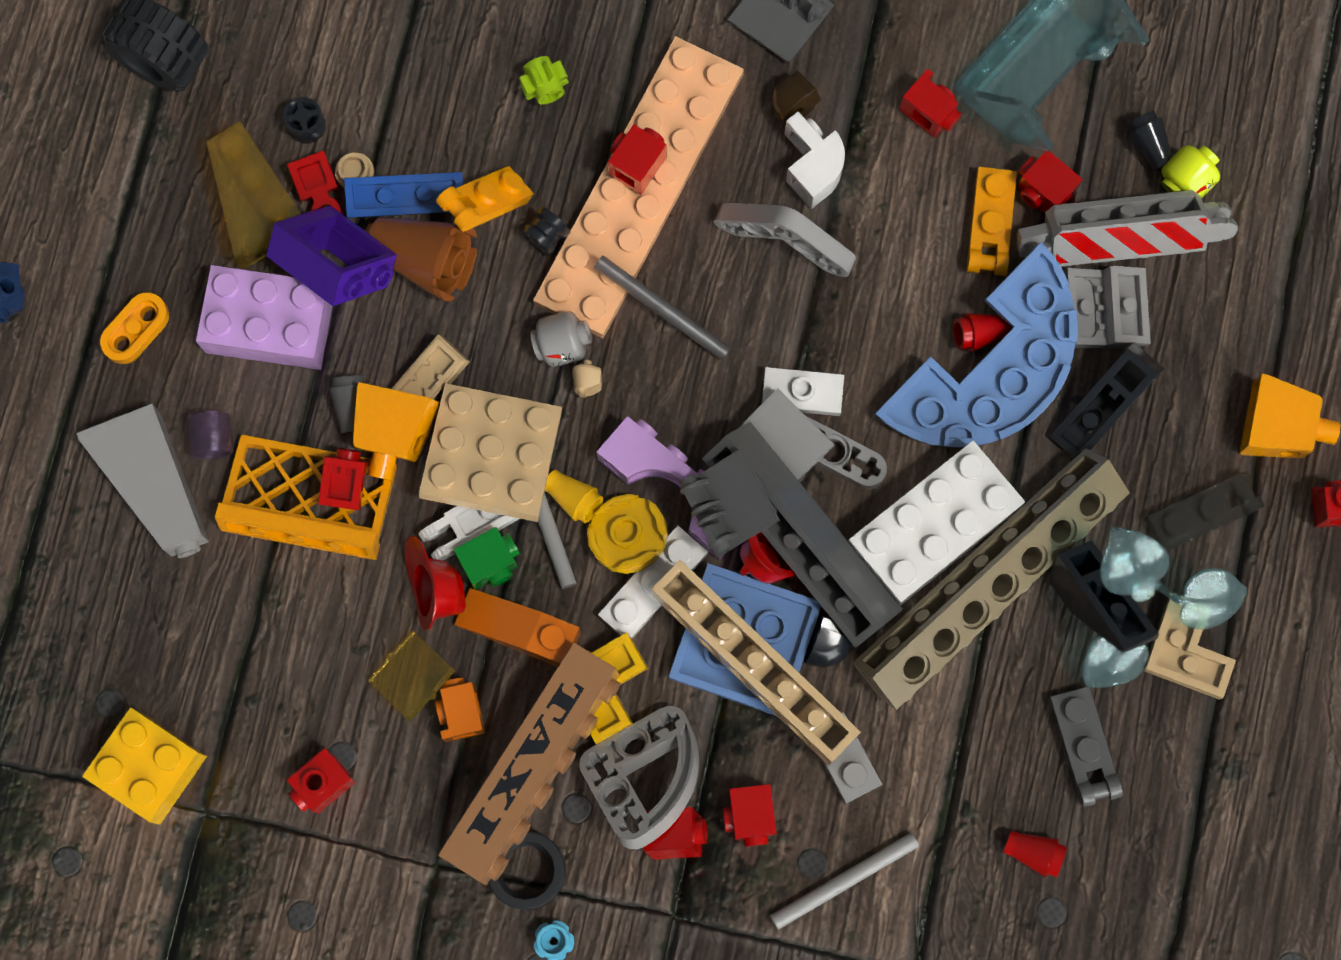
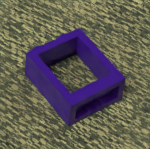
M328 206L275 222L266 256L330 305L335 306L387 288L393 277L392 270L397 254L332 206ZM327 249L349 266L341 268L319 251Z

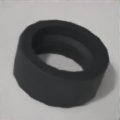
M528 831L519 845L512 844L505 858H507L510 852L523 846L536 847L544 852L550 861L551 867L550 879L544 889L528 896L516 894L506 885L503 873L496 881L492 879L489 881V886L497 899L511 908L526 911L542 908L553 901L562 889L566 876L564 856L557 845L543 834Z

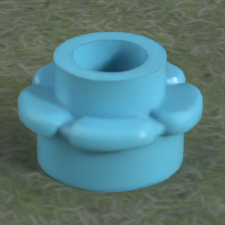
M553 921L551 924L543 923L535 932L536 941L534 942V949L541 958L563 960L566 957V953L571 952L574 947V936L569 933V927L561 921ZM552 937L557 938L558 943L556 945L550 944Z

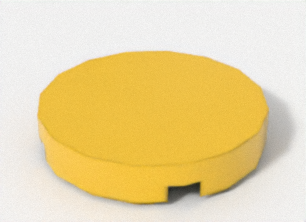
M632 494L615 496L601 504L594 512L595 516L587 529L588 544L598 562L609 570L624 574L642 571L655 563L664 551L668 538L666 521L656 504L650 500L647 501L644 498H639L638 495Z

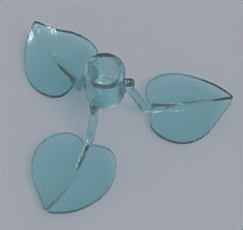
M1118 527L1111 528L1108 547L1100 568L1101 581L1110 592L1118 595L1131 594L1135 601L1144 602L1153 596L1155 590H1159L1175 603L1183 604L1179 617L1183 624L1195 629H1208L1222 624L1231 618L1242 605L1247 595V587L1232 573L1218 568L1199 571L1187 581L1184 587V596L1177 595L1159 580L1166 574L1169 567V556L1164 547L1158 541L1143 533ZM1099 635L1089 647L1084 660L1082 671L1084 683L1091 688H1103L1122 685L1134 680L1147 665L1149 656L1147 646L1144 644L1128 652L1121 653Z

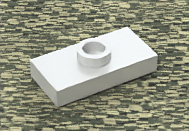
M766 367L762 403L778 388L802 413L840 416L844 375Z

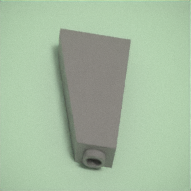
M153 404L77 433L81 444L166 553L170 556L177 555L178 558L188 557L201 550L200 545L209 542L161 412Z

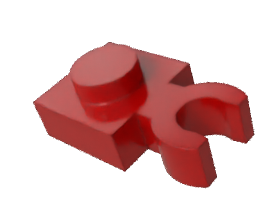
M324 150L287 164L301 201L306 202L313 199L314 204L311 212L322 209L325 206H332L343 214L341 205L331 198L329 192L339 189V186Z

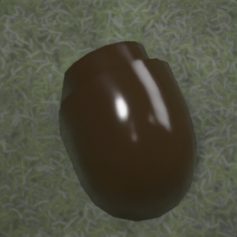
M796 71L791 76L786 73L773 88L770 98L772 113L784 128L786 121L795 113L799 112L805 117L821 101L817 89L799 71Z

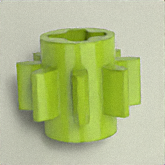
M541 56L524 65L525 75L519 77L527 100L536 97L538 103L544 105L552 103L564 95L563 85L569 82L567 80V73L560 60L552 64L548 56Z

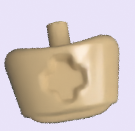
M584 360V364L576 365L573 368L572 375L576 395L586 398L601 391L602 373L600 367L592 365L590 360Z

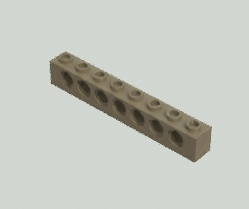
M1085 448L853 662L877 696L896 710L904 702L910 700L919 688L933 675L939 673L947 662L961 649L968 646L976 635L990 622L997 619L1004 609L1018 596L1026 592L1032 583L1053 566L1058 554L1069 550L1079 540L1083 539L1102 518L1118 506L1130 492L1109 459Z

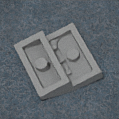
M1109 266L1104 270L1066 268L1063 270L1070 284L1069 289L1073 298L1074 308L1077 310L1078 333L1075 348L1130 347L1134 342L1138 346L1151 344L1146 268Z
M778 388L741 425L743 426L751 422L799 482L834 447V443Z

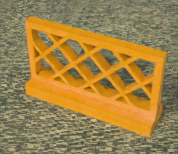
M241 434L222 503H218L215 519L220 531L377 560L380 548V534L397 465L395 463L391 481L384 480L382 486L370 493H367L363 487L361 507L369 504L375 513L372 528L355 525L349 515L356 510L337 507L339 512L327 519L316 518L310 507L319 502L320 492L305 501L295 485L314 474L321 483L322 475L319 471L323 469L324 457L336 454V452ZM248 448L264 450L271 459L253 471L245 463ZM273 452H275V453H280V455H278L277 457H275V455L273 454ZM293 456L304 458L309 468L290 479L281 463ZM312 460H317L319 462L314 464ZM276 467L285 482L265 493L256 478ZM242 469H244L246 475L240 478ZM249 482L253 483L261 497L249 504L234 502L236 491ZM291 489L300 504L287 512L276 510L271 500ZM380 496L378 505L376 506L373 500ZM264 504H267V506L269 507V509H268V508H263V507H261V506L264 505ZM305 511L308 516L300 515V513ZM344 518L347 523H342L338 521Z

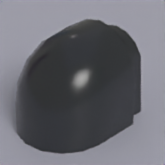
M818 615L803 663L821 668L837 665L846 658L853 644L832 619Z

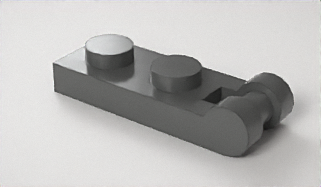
M1090 686L1049 697L1050 707L1081 806L1084 808L1095 805V800L1108 797L1109 800L1123 797L1122 786L1115 772ZM1099 769L1102 781L1090 784L1086 773Z

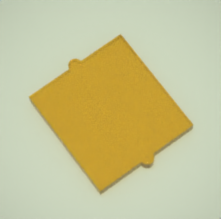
M412 631L394 652L387 654V660L368 681L411 722L429 700L436 698V692L455 670L421 637Z

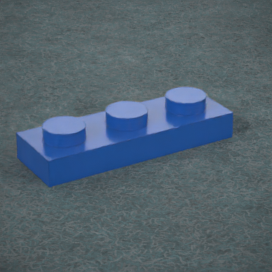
M462 172L344 178L347 218L450 213L449 211H443L436 203V199L447 188L451 186L457 188L463 185Z

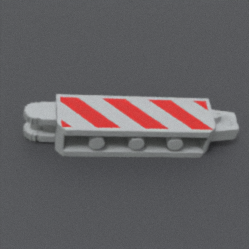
M1194 190L1053 205L1045 212V222L1043 224L1018 229L1017 249L1020 257H1026L1042 242L1053 254L1060 266L1067 267L1206 251L1208 242H1217L1223 239L1226 241V239L1234 237L1237 234L1238 225L1234 218L1231 219V209L1227 203H1224V201L1203 203L1198 193Z

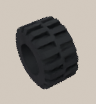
M122 0L99 37L107 52L129 71L158 87L178 92L185 91L209 52L208 44L191 24L170 9L152 0Z

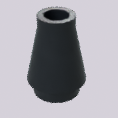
M1154 110L1126 124L1130 132L1127 134L1128 138L1148 161L1153 171L1162 168L1173 157L1162 117L1158 118Z

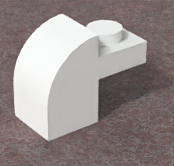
M797 112L786 121L784 134L802 153L803 157L788 168L786 182L807 206L812 209L831 194L838 185L844 165L845 150L836 130L823 140V133L819 126L810 118L805 120Z

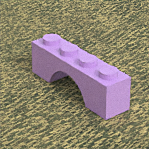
M628 416L597 451L598 461L627 485L643 478L658 477L669 480L682 489L681 480L691 475L696 477L704 472V470L700 469L696 473L685 464L688 458L672 444H669L666 448L656 440V431L645 421L639 419L637 422H634ZM692 516L689 535L715 558L720 560L723 555L717 557L714 550L708 548L709 541L703 528H698L696 523L699 521L696 516Z

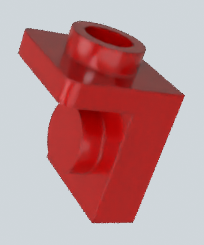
M337 448L336 454L325 456L318 505L360 510L366 469L369 468L370 459L360 458L361 451Z

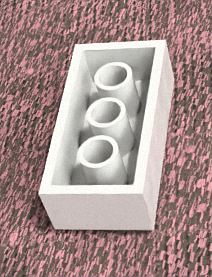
M973 440L851 537L848 542L901 606L1013 516L1024 505L1025 501Z

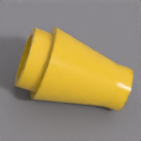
M553 470L548 475L545 491L553 497L574 521L580 520L583 523H588L595 516L594 512L603 503V497L598 494V489L566 476L558 470Z

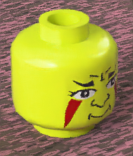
M1185 145L1162 167L1161 172L1164 180L1161 182V185L1168 193L1194 190L1202 199L1220 180L1219 170L1215 166L1219 159L1204 145L1199 149L1191 145Z

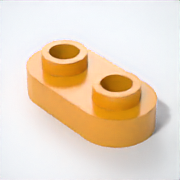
M141 293L135 296L103 331L100 338V346L103 353L117 364H128L135 361L167 325L169 320L167 305L159 296L153 293ZM150 310L156 311V316L153 320L144 321L146 312ZM129 340V347L124 351H119V342Z

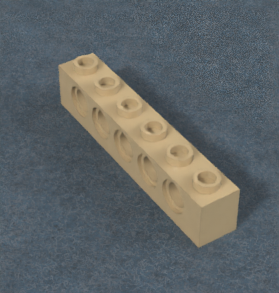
M679 560L651 588L652 597L828 766L861 733L683 561Z

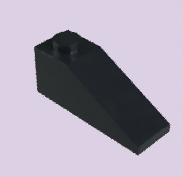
M1134 342L1049 437L1073 458L1078 456L1085 448L1091 450L1165 368Z
M1092 540L1057 555L1049 582L1073 615L1121 653L1128 652L1158 638L1159 633Z

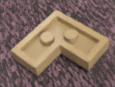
M1171 594L1168 596L1157 628L1159 636L1153 640L1143 671L1220 700L1224 697L1236 660L1198 646L1210 608Z

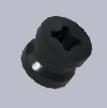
M297 97L285 106L283 120L295 141L302 144H311L323 136L326 129V121L319 105L313 99Z
M544 207L538 209L536 219L531 224H525L520 230L525 239L546 256H550L555 251V244L559 239H565L570 234V230L563 221Z

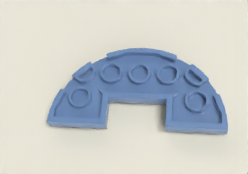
M1042 242L984 300L1012 329L963 380L958 383L932 357H929L874 415L892 429L911 439L930 445L959 448L967 446L973 440L977 445H982L1006 438L1033 422L1045 411L1061 390L1070 372L1075 343H1077L1078 321L1077 310L1074 308L1068 279L1053 254Z

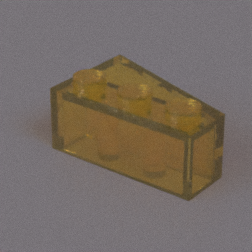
M239 121L208 140L207 146L234 258L242 270L267 255L275 222L299 216L301 213Z

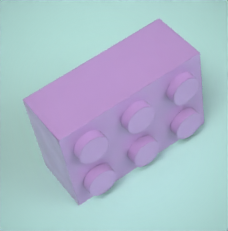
M211 265L196 342L208 354L321 370L333 306L295 277Z

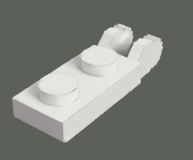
M456 506L445 512L443 518L421 530L419 536L424 542L430 541L452 527L457 538L438 547L431 554L432 559L443 561L455 555L453 549L494 527H497L499 531L520 518Z

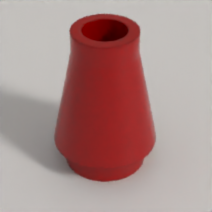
M964 313L962 318H956L953 322L955 344L958 349H966L968 352L999 342L1012 329L998 315Z
M1011 830L1003 854L1015 858L1045 878L1047 875L1057 878L1068 846L1060 844L1059 839L1023 834Z

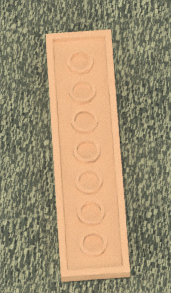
M675 36L624 131L627 134L633 124L643 130L645 127L655 130L664 138V143L667 144L666 160L642 195L610 176L607 162L570 234L533 300L534 305L552 314L571 311L575 313L579 321H587L591 333L604 339L628 292L596 270L594 266L604 255L636 278L744 75L743 68Z

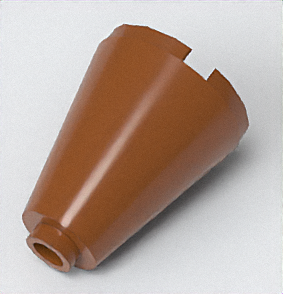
M379 217L366 228L368 234L397 254L393 269L436 298L443 301H452L456 298L451 295L455 289L463 290L467 285L477 257V249L471 247V237L477 238L474 228L462 232L455 223Z

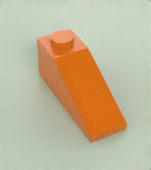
M472 588L469 589L465 598V611L458 614L454 624L459 628L556 667H559L573 643L577 644L581 636V630L578 626Z

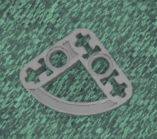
M666 706L658 709L589 748L580 758V771L619 842L624 847L640 849L656 840L678 819L694 791L699 771V750L692 727L685 713L678 707ZM672 722L676 729L669 732L665 725ZM652 731L658 739L655 742L652 741L649 735ZM636 739L645 741V746L639 753H625V748L631 741ZM678 747V763L673 780L663 798L647 814L626 776ZM598 762L604 765L609 775V778L603 781L594 767ZM622 789L627 792L625 799L617 805L606 803V799L612 791ZM631 814L639 831L632 834L623 817Z

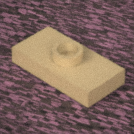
M438 334L391 389L429 397L437 401L443 394L445 383L451 384L470 361L448 340Z

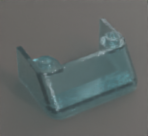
M1031 0L959 78L955 90L964 103L1011 142L1050 151L1054 145L1041 127L1043 118L1035 110L1080 59L1100 61L1112 54L1114 47L1119 41L1146 45L1150 39L1125 0Z

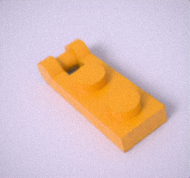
M507 166L455 188L451 186L438 196L436 203L443 211H449L455 217L454 223L464 232L527 204L534 193L523 182L522 178L510 166Z
M978 167L967 272L979 273L980 270L994 271L996 276L1006 277L1017 171ZM982 247L996 248L995 256L982 254Z

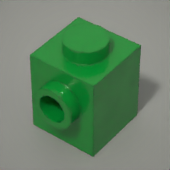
M497 527L453 549L475 590L489 583L492 587L505 583L513 577L511 571L518 568L514 557L520 553L509 533L501 536Z

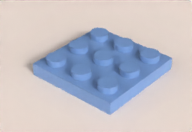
M708 563L702 581L794 669L800 672L821 609L820 603L815 599L771 584H765L756 579L742 576L739 573ZM685 628L669 674L670 680L775 715Z

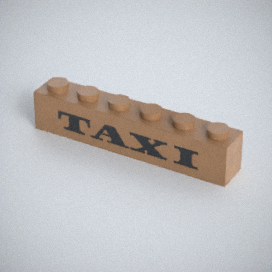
M573 643L438 856L484 885H487L490 879L496 881L501 876L509 861L505 858V855L513 843L519 845L523 841L531 827V824L527 822L536 807L541 810L553 793L554 788L550 784L558 772L564 774L572 764L576 753L572 750L579 738L583 737L586 739L590 735L598 721V717L595 716L602 702L608 704L618 691L620 682L617 681L619 673L615 667Z

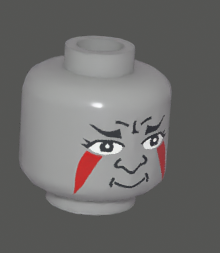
M565 311L540 318L537 321L536 330L531 331V342L539 361L544 360L547 365L557 367L582 360L586 354V344L592 343V336L586 320L579 321L575 313Z

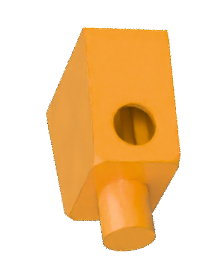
M1261 374L1252 383L1239 454L1304 458L1313 451L1315 441L1335 445L1339 437L1341 424L1338 421L1320 418L1323 402L1321 396L1270 375Z
M358 382L353 445L355 448L373 453L368 476L391 481L397 458L417 462L437 417L440 402L425 396Z

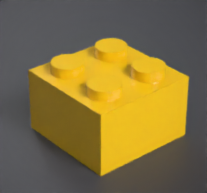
M130 707L82 777L148 822L160 825L207 756L141 711Z

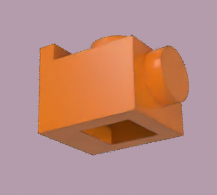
M455 678L441 682L440 692L442 700L435 701L440 725H448L447 730L441 731L442 739L445 742H451L485 734L476 686L473 682L465 683L464 678Z

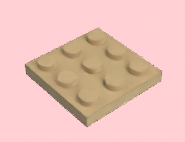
M445 383L421 481L419 498L538 522L562 407Z

